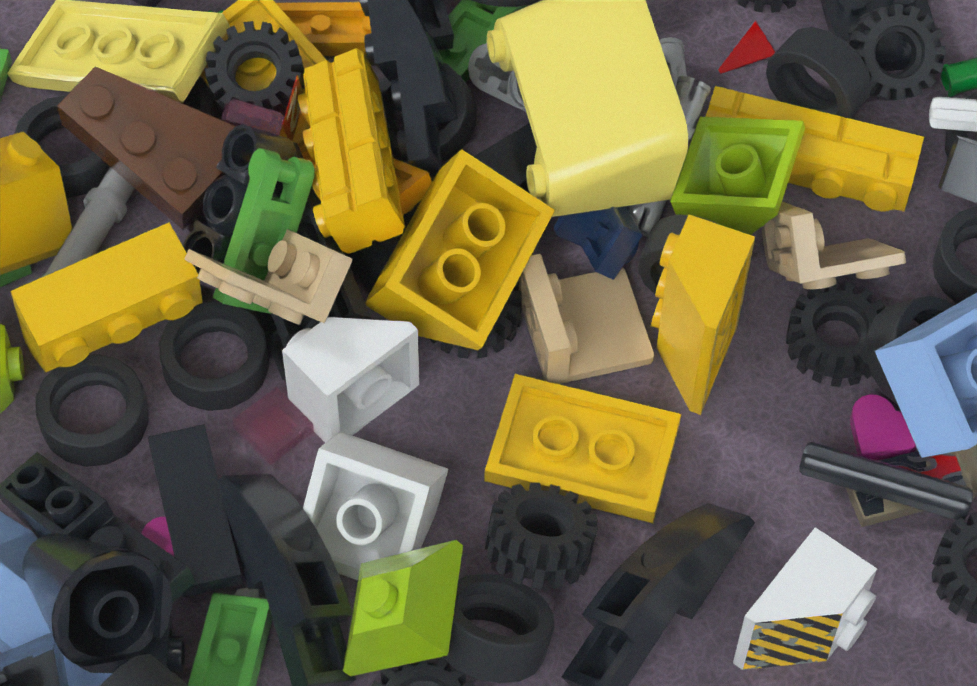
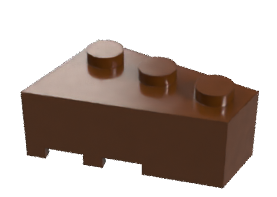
M95 66L57 105L61 124L182 230L203 210V200L208 187L215 180L226 174L217 169L216 166L222 159L224 140L228 133L236 126Z

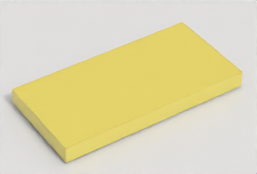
M56 0L7 74L12 82L25 87L71 92L96 66L183 104L207 65L206 57L208 51L215 52L213 42L218 36L223 39L227 32L226 29L230 25L223 13Z

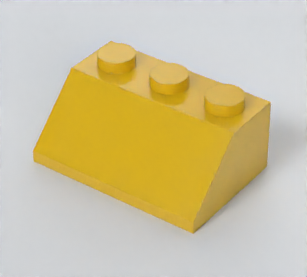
M24 131L0 138V275L56 256L72 230L60 168L41 149L40 145Z
M461 149L437 172L365 301L366 306L389 321L411 322L418 329V336L474 350L481 349L555 210Z
M689 214L680 235L670 233L664 245L659 263L664 269L655 293V297L660 299L656 306L651 326L659 329L656 348L691 412L701 415L738 326L755 236Z
M170 222L10 291L24 341L31 355L45 372L59 366H74L82 362L89 353L111 343L121 344L128 342L138 336L142 329L165 319L176 320L191 312L196 305L203 303L200 280L197 279L198 273L193 264L184 260L187 253Z

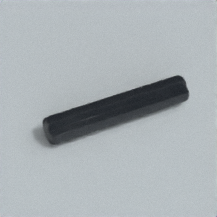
M815 442L807 443L799 465L802 475L955 520L961 517L963 520L966 519L973 500V490L970 487Z

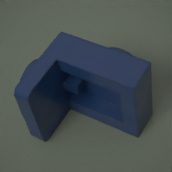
M612 206L610 209L563 215L559 217L554 225V230L558 237L583 248L595 272L613 280L622 266L633 259L639 247V240L642 237L641 231L625 206L617 208Z

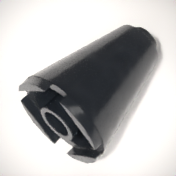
M51 533L40 537L26 551L22 564L24 578L58 649L68 660L90 673H114L120 666L136 656L145 655L141 651L150 643L154 636L160 640L166 631L173 606L170 583L158 567L146 556L134 551L60 533Z

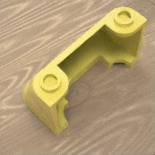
M542 0L498 18L495 22L494 30H489L487 33V49L491 62H499L503 72L514 71L535 139L537 150L534 164L528 165L526 170L529 193L555 210L552 217L610 209L612 206L617 208L670 200L687 154L688 130L646 0Z

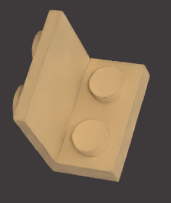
M785 202L781 203L778 215L761 227L765 257L769 269L785 276L787 281L802 283L804 289L831 287L837 284V276L856 273V278L858 279L883 277L890 274L889 266L906 263L905 251L870 238L824 246L822 227L818 219L813 218V213Z
M287 229L283 240L279 241L270 253L268 259L269 271L265 280H261L190 249L184 260L201 268L197 279L219 288L220 292L248 304L253 302L267 308L269 312L300 325L304 315L325 323L353 259Z
M541 254L530 256L518 279L519 291H522V310L544 381L562 384L649 365L653 362L654 352L626 270L623 267L614 280L597 272L558 280L556 273L547 274Z

